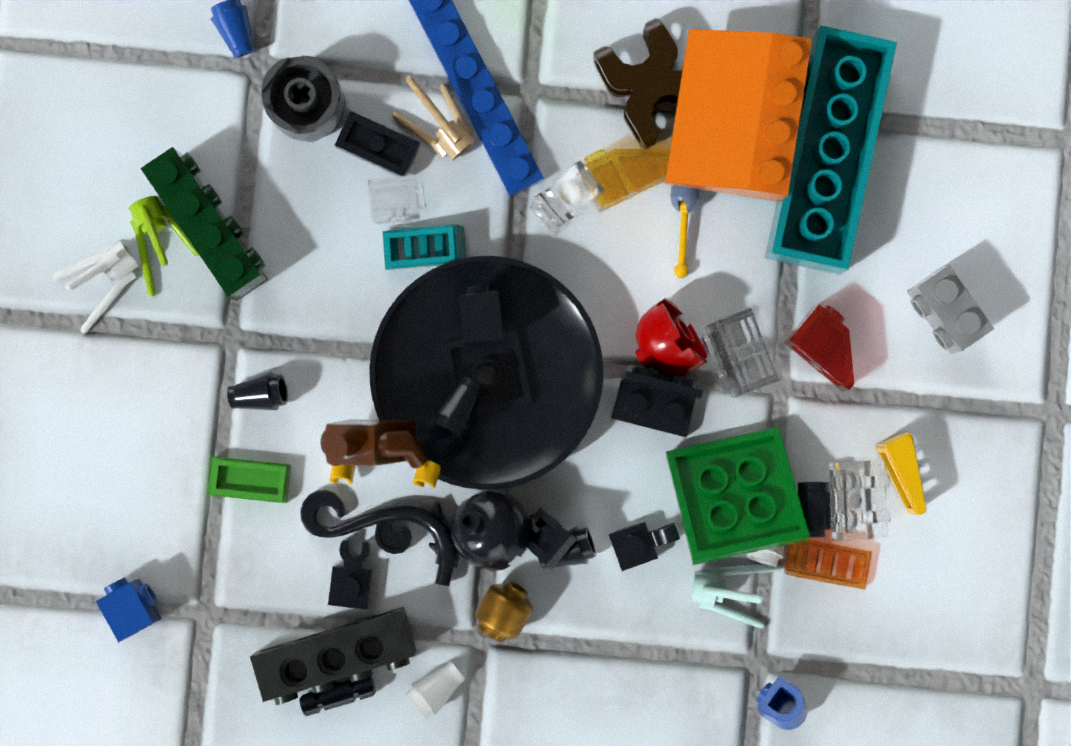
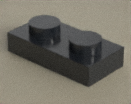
M350 111L334 146L341 151L406 179L421 147V143Z

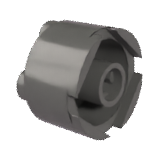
M304 55L293 58L287 57L276 62L263 79L261 92L265 112L275 126L286 136L299 141L315 142L331 133L339 124L344 112L345 98L334 73L321 60ZM300 94L305 97L309 95L310 100L307 103H299L296 98Z

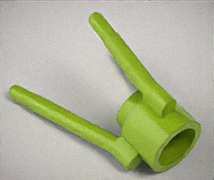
M157 196L142 198L129 206L133 217L130 223L136 236L147 292L151 297L155 296L156 292L144 235L150 237L160 264L164 267L168 265V260L158 233L166 228L165 221L169 223L192 254L199 256L165 205L161 206Z

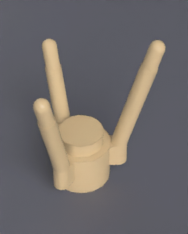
M411 76L407 77L406 82L441 126V129L435 134L439 141L435 140L397 111L392 113V117L432 147L441 158L448 155L452 161L457 159L476 141L471 136L474 131L466 123L447 85L441 84L440 90L457 124L454 120L448 122L414 78Z

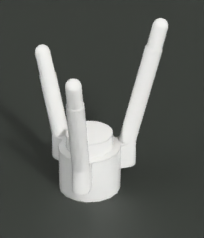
M121 241L114 246L110 244L102 251L54 273L52 276L57 281L98 263L67 283L66 289L69 291L102 271L110 280L116 277L120 278L80 328L82 333L88 332L123 288L136 278L132 270L138 267L139 264Z

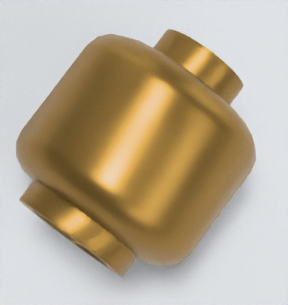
M508 581L506 585L492 584L475 612V616L479 621L478 628L485 635L499 642H504L505 639L517 638L533 611L532 604L526 598L528 591L512 581Z

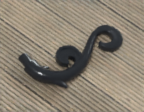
M325 489L309 494L303 501L300 510L301 521L311 535L334 538L376 525L375 539L378 546L391 554L405 552L411 546L413 538L408 526H403L398 534L394 533L392 530L394 522L409 521L422 526L431 534L435 543H429V547L436 554L435 564H438L435 583L450 586L453 569L458 568L459 553L456 551L451 537V526L445 518L439 502H435L433 511L415 504L396 503L380 506L340 525L325 527L317 521L319 509L323 506H330L336 511L337 518H342L346 511L341 498L335 492Z

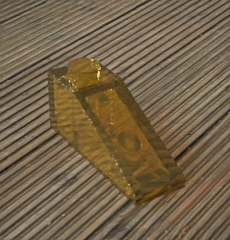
M600 149L584 158L585 164L581 165L579 173L599 213L665 182L670 149H614L606 153L605 149Z

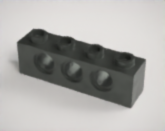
M400 607L256 651L250 656L262 701L266 702L274 699L276 705L297 699V692L312 688L313 693L329 690L336 686L334 680L349 676L351 682L365 679L373 675L372 669L387 665L388 670L404 667L410 664L409 658L416 654L417 649L405 609ZM369 636L378 638L383 645L382 653L376 656L367 654L363 648L364 638ZM330 648L340 649L345 655V664L341 667L330 665L326 660V651ZM298 659L306 664L308 673L305 678H296L290 673L289 663L291 660Z

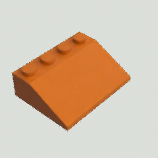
M689 29L665 184L776 202L786 198L790 185L812 39L773 32Z

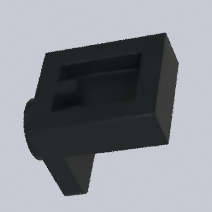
M540 507L535 514L529 516L531 520V537L527 548L546 566L553 569L577 538Z

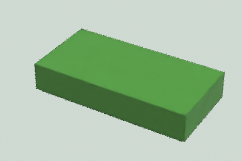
M212 457L208 495L287 503L291 465Z

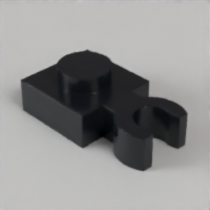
M344 539L339 548L340 556L344 560V566H332L328 605L366 610L369 602L372 570L362 569V562L369 556L370 544L369 542H363L361 554L353 556L348 551L349 540Z

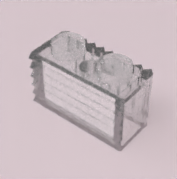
M751 308L704 327L707 334L701 336L708 356H716L721 370L716 371L715 374L723 393L729 391L731 397L734 398L779 381Z

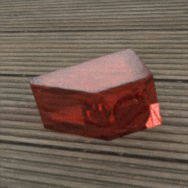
M817 305L807 313L783 343L839 390L848 391L854 386L849 329L842 324L845 319L838 311L829 305H826L824 308L821 305Z

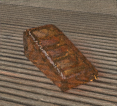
M809 539L808 541L789 544L784 572L787 575L866 589L872 551ZM820 550H824L820 572H816ZM839 553L836 575H832L835 554ZM850 555L855 556L851 578H846Z

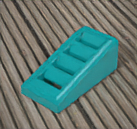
M452 224L382 231L385 270L434 267L466 258L464 228L461 225ZM445 235H448L450 256H446ZM429 236H434L436 257H430ZM414 237L419 239V259H415ZM400 238L404 239L405 260H399L398 239Z

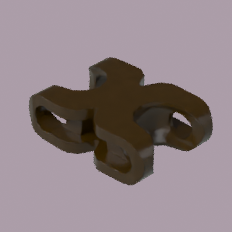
M657 18L645 23L643 39L647 45L649 57L643 63L636 65L623 63L616 56L612 48L607 46L593 52V63L608 92L615 97H630L624 108V120L638 144L644 149L654 146L658 139V130L654 124L651 114L652 110L658 104L665 102L677 104L682 70H671L678 57V48L664 24Z

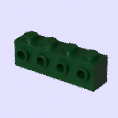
M171 147L140 168L229 298L237 301L268 280L261 270L266 266L264 261L253 247L248 250L243 244L240 237L244 235V232L231 215L227 218L218 207L223 203L210 184L204 187L196 175L201 170L188 152L182 155L174 147Z

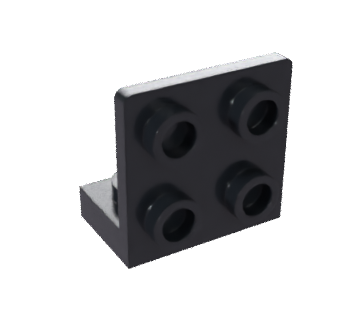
M639 366L632 368V372H624L621 376L611 419L687 437L695 401L702 399L704 392L695 388L696 381L678 376L670 377L669 382L656 379L657 371Z

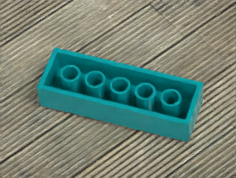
M823 25L813 35L788 196L776 203L765 259L838 275L849 270L897 42Z

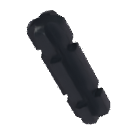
M371 676L353 683L349 680L336 684L335 687L323 692L303 694L299 698L300 707L304 716H310L320 713L319 711L322 708L326 711L353 703L358 697L360 700L372 697L376 693V687Z

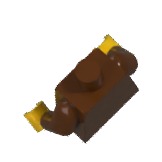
M349 419L327 424L321 435V449L326 455L327 464L332 465L329 480L333 484H338L339 478L345 479L349 484H352L356 465L378 466L407 461L411 468H416L413 478L415 485L424 487L425 483H427L432 488L436 486L441 467L427 460L426 453L416 441L414 420Z

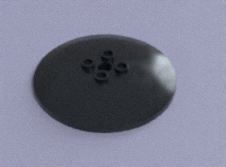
M474 256L447 262L433 268L407 286L389 307L379 325L371 350L369 366L371 395L379 420H414L416 441L426 453L427 460L441 467L438 480L451 485L478 490H496L521 485L541 477L563 462L577 448L593 423L602 395L604 378L602 351L596 330L584 307L574 294L560 281L538 267L523 261L498 256ZM490 285V291L499 292L504 341L464 344L458 295L467 294V287ZM485 362L494 364L498 369L497 380L489 385L480 383L476 378L478 366ZM462 377H466L480 384L483 389L480 393L469 432L465 431L460 439L440 430L433 425V422L437 417L434 412L461 381Z

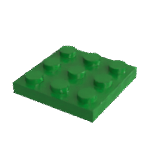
M779 427L666 451V459L693 565L809 540L808 528Z

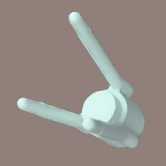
M778 563L776 567L757 564L720 568L705 566L704 572L695 571L691 602L700 603L699 608L713 610L763 629L765 627L763 621L716 602L722 603L723 598L761 604L764 598L759 595L725 589L726 580L719 579L718 577L781 571L783 565Z

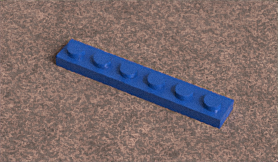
M408 0L509 197L511 198L544 181L453 1Z

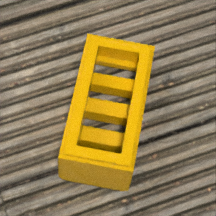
M902 432L877 444L876 450L907 513L913 515L926 513L925 499L911 432Z

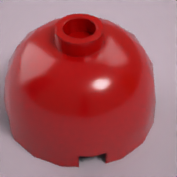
M667 298L652 306L639 320L636 326V341L639 348L635 350V354L645 368L650 369L653 367L662 375L680 377L695 371L707 363L706 358L708 355L691 324L688 327L679 318L683 313Z

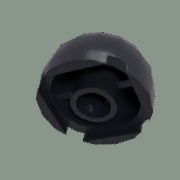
M485 491L472 495L457 508L451 522V537L456 551L471 565L488 571L505 570L511 566L508 563L513 561L516 556L521 557L527 549L531 537V520L528 513L523 511L521 503L517 499L502 493Z

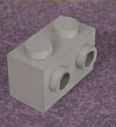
M950 265L936 270L907 290L914 310L919 316L928 321L934 330L932 332L934 338L950 354L965 350L994 330V327Z

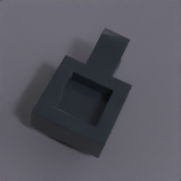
M643 521L609 533L622 571L658 559L654 547L680 539L674 523L648 531L646 523Z

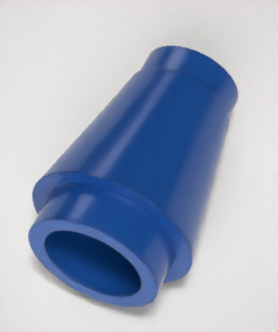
M226 0L210 8L213 17L210 19L234 58H240L256 51L246 5H242L240 0Z

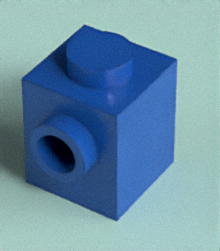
M124 577L105 587L104 591L107 595L96 601L118 643L162 619L155 607L157 598L154 591L147 583L143 584L140 579L128 583Z

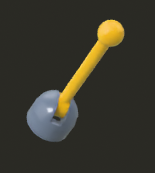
M671 185V203L681 213L678 264L674 268V274L678 278H685L689 274V268L686 265L688 215L699 206L701 189Z

